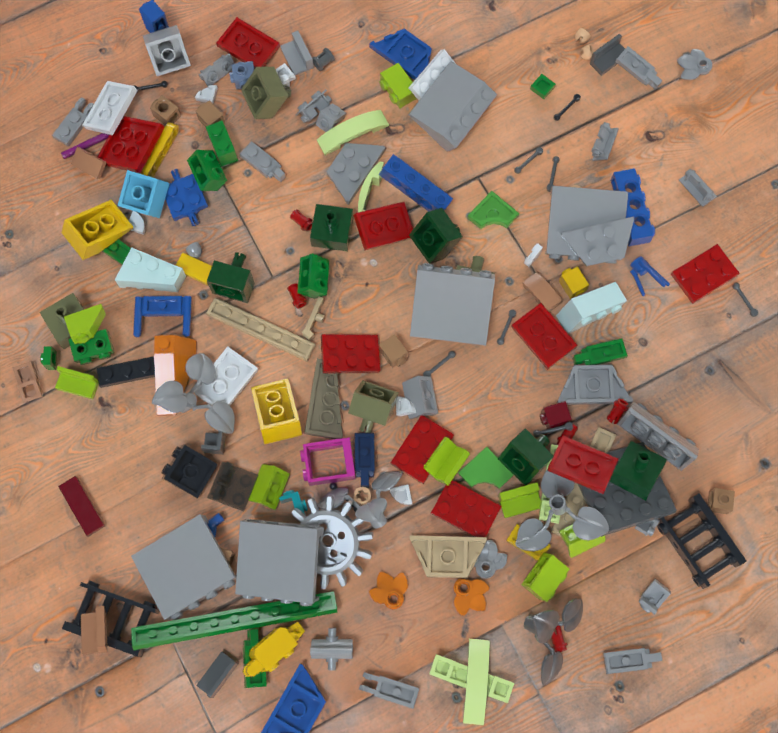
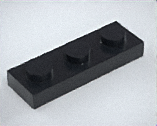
M154 357L97 368L99 386L104 388L155 377Z

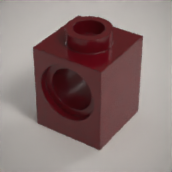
M566 401L543 407L540 414L543 426L546 425L547 429L563 426L572 420Z

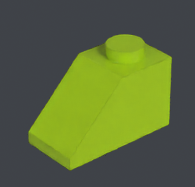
M102 304L64 316L74 344L85 343L95 336L106 316Z

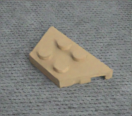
M410 535V540L427 577L468 578L487 542L486 537Z

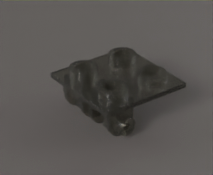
M222 462L207 498L244 512L258 474L233 466L234 464Z

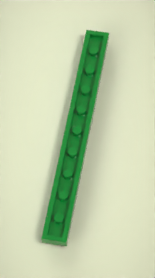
M334 591L315 594L316 597H319V600L311 606H302L300 602L294 601L290 604L277 601L131 628L133 650L338 613Z

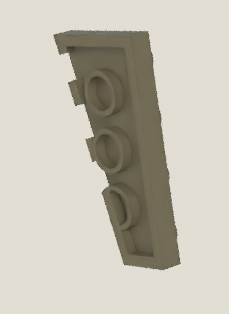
M317 358L304 434L329 439L343 438L337 373H323L322 359Z

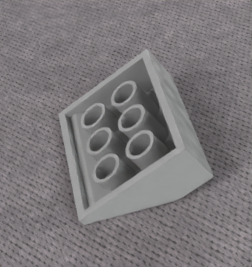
M451 61L408 115L448 152L460 144L497 94L484 81Z
M634 402L617 424L639 441L644 442L647 447L658 455L668 459L667 461L680 471L698 457L699 449L692 440L680 436L678 430L665 425L663 420L657 415H651L642 404Z

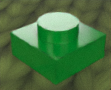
M541 74L531 85L530 90L542 99H545L555 88L556 84Z
M44 346V351L40 356L41 364L47 370H56L57 351L52 346Z

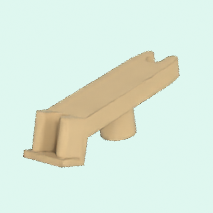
M320 296L305 329L302 331V335L308 341H312L315 338L314 333L311 332L315 321L323 323L325 315L319 313L324 302L323 297Z

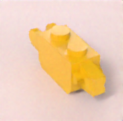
M295 622L287 628L279 627L273 629L251 648L249 656L252 660L244 666L242 670L245 677H254L259 672H272L280 665L278 662L283 657L286 659L295 652L293 648L298 645L297 640L305 632L300 623Z

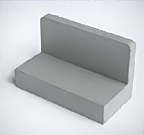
M298 30L292 33L293 41L280 46L295 76L314 68L313 59Z
M416 376L402 383L405 398L409 399L416 409V413L408 415L409 419L422 415L434 416L438 414L431 377Z

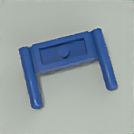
M135 297L134 337L141 336L142 316L182 315L183 336H190L192 297Z

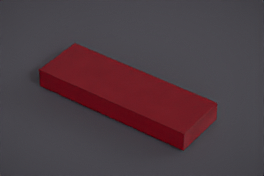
M76 476L58 486L87 537L105 527Z

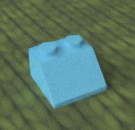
M127 170L117 206L160 218L169 183Z

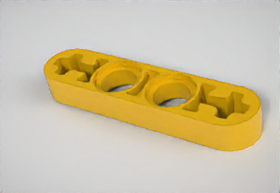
M171 122L165 125L141 172L142 175L154 177L178 134V125Z

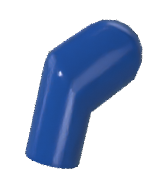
M220 513L209 519L207 524L214 538L216 537L217 526L225 521Z

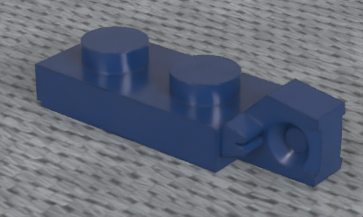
M355 433L356 477H361V487L369 488V477H374L375 473L374 433Z

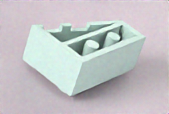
M131 248L115 281L120 288L132 287L142 290L145 288L154 289L155 291L178 292L186 275L183 269Z
M613 282L572 298L556 317L563 329L570 334L596 320L606 317L610 313L615 314L619 312L627 300L617 283Z

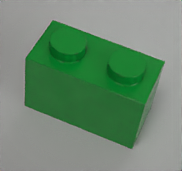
M223 121L206 126L209 139L221 167L238 161Z

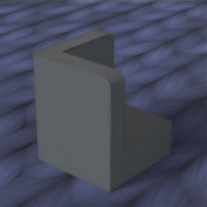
M219 431L218 434L205 433L204 445H201V450L204 453L223 455L226 435L223 431Z

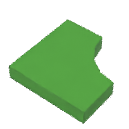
M491 191L469 213L467 218L480 229L492 224L508 228L519 216V213Z
M488 447L482 450L458 472L471 488L477 484L488 483L500 489L514 476Z

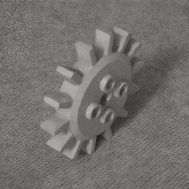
M329 495L326 499V509L319 510L316 500L313 497L309 498L307 502L311 514L305 516L298 508H295L291 513L300 521L301 525L320 526L322 523L327 525V529L319 537L317 573L322 576L320 582L322 589H326L329 584V575L332 574L337 575L338 582L343 587L347 584V577L343 570L349 567L358 576L363 572L361 566L354 561L356 556L371 559L373 553L360 548V541H369L373 539L374 534L373 532L359 533L357 526L364 521L358 518L352 520L347 516L348 511L352 507V501H347L343 505L342 510L338 511L333 509L334 496ZM339 532H344L345 538H340ZM326 535L331 536L334 540L333 545H325L323 537ZM331 550H336L338 555L333 556Z

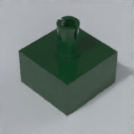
M316 204L310 234L311 246L348 252L354 219L353 209Z
M443 208L426 212L409 234L429 264L445 259L463 238L460 228L451 221Z
M235 252L231 265L214 260L207 279L212 294L244 303L249 302L255 282L251 270L242 268L246 255L241 253L239 256V252Z
M525 428L508 444L498 457V460L526 486L545 468L554 456L545 448L550 443L545 435L541 434L536 439Z
M630 441L613 471L610 482L646 501L668 459Z

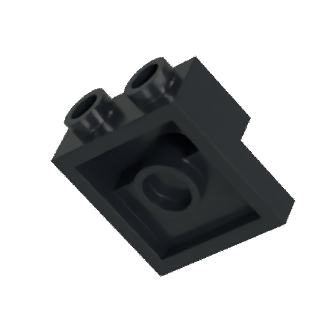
M183 444L181 447L177 446L171 456L174 459L171 464L167 463L162 469V479L198 499L218 464Z

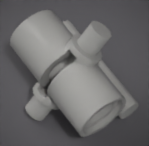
M328 628L326 639H312L310 647L311 659H326L328 670H336L338 659H353V639H338L336 628Z

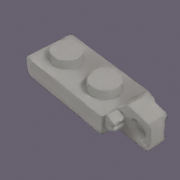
M629 46L615 61L646 86L649 84L656 90L662 82L656 76L655 67Z
M252 141L240 153L242 159L266 178L269 177L271 179L274 177L280 182L286 178L285 173L280 169L281 165Z
M645 648L603 653L606 674L645 670L652 668V662L662 661L661 653L650 654L649 649Z

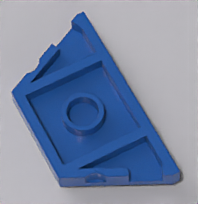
M406 29L399 30L395 34H389L383 40L376 43L372 41L369 44L372 50L393 65L399 63L406 74L414 80L427 67L432 53L430 46Z
M299 664L261 733H309L326 700L302 664Z

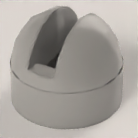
M194 242L187 246L186 252L189 256L198 258L202 254V248L198 242Z

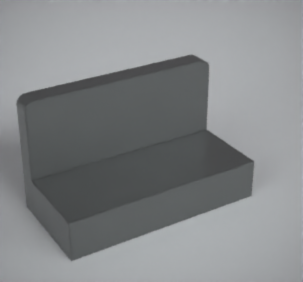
M621 34L615 36L592 54L590 65L601 76L618 64L615 61L625 50L620 44Z
M221 651L196 686L204 691L209 698H214L238 663Z

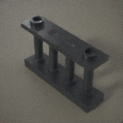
M700 493L688 500L690 503L689 507L668 521L664 517L658 519L660 522L657 528L662 535H666L693 574L692 579L695 584L704 589L711 585L707 580L728 565H733L736 568L747 562V560ZM692 514H698L702 520L701 524L678 538L672 527ZM710 531L714 537L713 541L690 555L684 544L702 532ZM717 547L722 548L726 554L725 558L702 572L695 562Z
M90 580L87 584L81 582L80 586L87 588L86 594L75 620L73 619L72 622L65 621L62 629L81 636V615L87 613L95 592L104 594L106 597L102 606L105 607L106 616L114 598L125 602L113 633L107 636V646L142 657L144 649L133 650L132 639L125 643L120 641L122 638L120 635L132 605L143 609L136 626L139 627L146 625L151 612L159 614L160 611L155 609L156 604L144 601L141 604L99 589L100 584Z

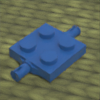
M174 169V171H171L174 181L169 184L165 198L174 221L189 217L191 225L196 226L199 224L196 214L200 210L207 208L208 204L194 175L191 174L181 178L178 169Z

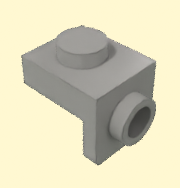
M332 103L320 111L316 126L327 132L345 118L346 112Z
M654 579L641 594L638 602L643 610L648 613L652 612L655 615L658 608L671 594V591Z

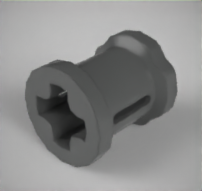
M324 48L323 52L317 57H312L313 65L319 71H322L323 67L329 62L335 61L333 54L328 48Z

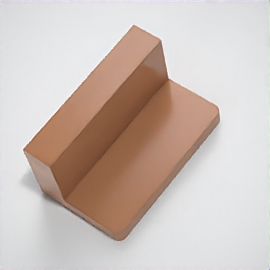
M104 606L96 607V613L81 615V648L83 655L108 652L107 617Z

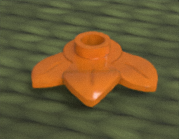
M379 572L377 577L378 588L369 590L372 600L379 604H385L386 607L392 610L400 608L404 602L403 594L408 588L406 576L404 573H400L393 579L387 573ZM391 596L397 597L396 603L390 602Z
M460 578L454 583L453 589L456 594L454 606L461 616H465L469 608L475 611L486 610V602L482 594L486 593L490 588L484 581L479 579L470 581L467 578ZM460 585H466L467 591L462 592L460 590Z

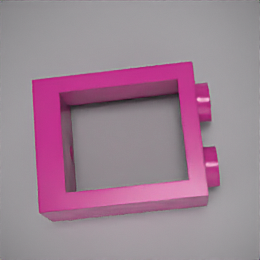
M350 437L303 444V450H300L301 461L305 462L306 469H303L304 481H308L309 486L356 479ZM343 447L347 473L313 478L310 452Z

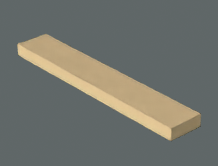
M214 298L206 313L207 316L306 362H308L316 347V344L217 298Z
M598 427L589 447L608 453L616 435ZM574 482V489L567 495L565 501L567 507L576 516H578L579 510L585 507L586 502L578 484ZM565 512L563 515H560L559 524L554 523L551 533L560 536L559 531L572 525L576 520Z

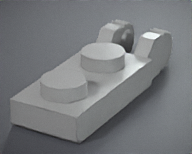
M80 98L75 103V107L72 108L53 133V138L66 146H70L83 129V123L94 104H88L84 109V113H82L81 111L85 107L86 100Z
M364 672L363 677L365 679L377 681L378 684L376 690L366 685H360L359 690L414 709L419 688Z

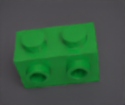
M196 149L187 159L201 191H218L227 182L213 150Z
M313 253L300 258L297 293L313 299L319 296H327L328 259Z
M107 329L97 331L95 336L85 343L74 344L71 338L68 339L73 359L76 363H80V365L89 364L92 362V359L99 358V360L110 358V354L115 353Z

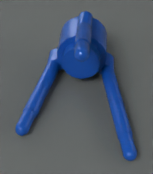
M642 256L630 264L632 267L630 273L633 275L642 296H645V292L638 274L643 276L648 272L662 287L670 285Z

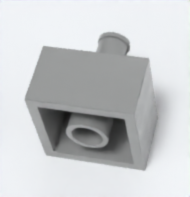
M177 25L143 35L156 76L191 66Z

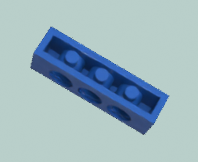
M394 154L378 174L428 212L443 208L445 211L453 199Z
M635 168L614 172L610 180L613 191L627 192L625 190L627 188L632 190V192H628L626 218L634 217V222L642 224V226H637L633 222L628 247L650 243L655 235V228L649 220L650 210L645 205L646 197L644 191H641L640 188L641 179L639 174L637 175ZM630 205L636 206L637 209H632Z

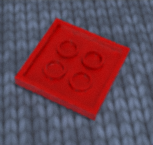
M123 116L114 134L108 136L97 158L106 161L105 166L141 174L165 127L161 123Z

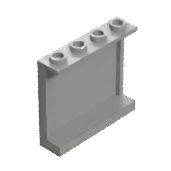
M552 186L545 255H549V258L552 259L568 256V260L579 261V256L571 249L567 241L562 238L561 233L625 219L628 192ZM612 260L605 263L616 264L617 260Z
M429 263L418 265L410 336L486 345L495 274H491L492 272L487 270L473 272L469 268L456 270L451 266H441L439 268Z
M199 514L131 556L164 620H178L183 616L184 611L188 609L192 611L201 605L200 602L204 599L210 600L218 595L217 591L222 588L226 590L236 584L237 575L232 571L207 525L209 522L204 515Z
M255 519L240 521L235 594L242 595V598L245 599L261 597L262 601L278 599L281 603L285 604L293 603V601L300 602L302 606H311L318 601L319 597L315 596L319 537L323 535L324 527Z

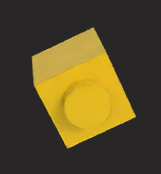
M578 266L573 269L568 268L561 273L559 283L570 300L587 291L589 284Z

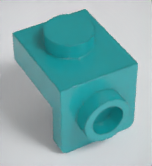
M290 490L284 492L283 496L279 497L281 504L293 501L294 508L301 510L304 515L305 511H308L305 499L301 500L299 492Z

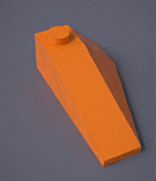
M176 335L154 336L156 391L165 382L173 380L183 386L184 393L187 382L190 379L185 366L187 360L197 354L196 340ZM156 405L157 416L177 415V413L169 412Z

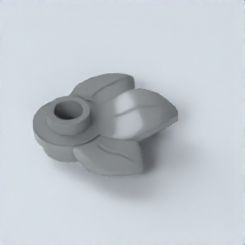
M692 49L690 55H683L677 59V63L684 68L681 74V79L684 80L696 79L699 75L708 74L712 69V61L706 58L705 53L699 49Z
M487 540L474 565L478 576L484 579L491 578L496 570L502 569L506 565L507 554L498 553L495 542ZM484 565L489 566V569L485 571L482 569V567Z

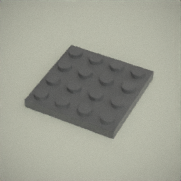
M644 442L637 443L642 447L646 448ZM627 447L606 454L618 458V464ZM660 476L646 501L616 486L610 480L604 494L578 484L587 506L598 510L607 520L609 531L602 536L674 514L677 511Z

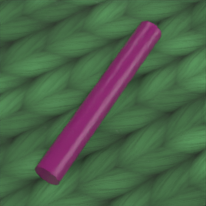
M101 133L61 152V154L66 159L75 154L77 147L85 150L106 140L109 134Z

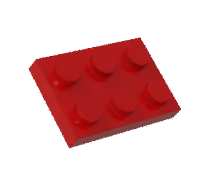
M238 17L235 18L216 42L217 47L241 62L253 61L254 69L256 67H265L280 48L278 41Z
M405 202L370 209L353 215L364 251L411 239L409 234L413 228Z
M716 244L674 270L671 276L691 303L694 304L737 277L740 273L720 246Z
M542 303L511 325V328L547 370L578 346Z
M321 335L323 373L380 372L378 335Z
M422 415L390 464L421 484H424L430 475L423 468L444 437L452 440L454 434Z
M562 436L547 471L604 494L618 458Z
M452 480L449 485H445L431 514L473 537H486L502 506Z

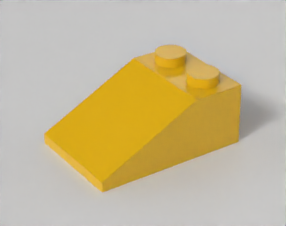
M109 200L65 219L61 233L82 260H85L103 251L132 230L133 226L115 203Z
M288 378L251 387L264 445L302 435Z

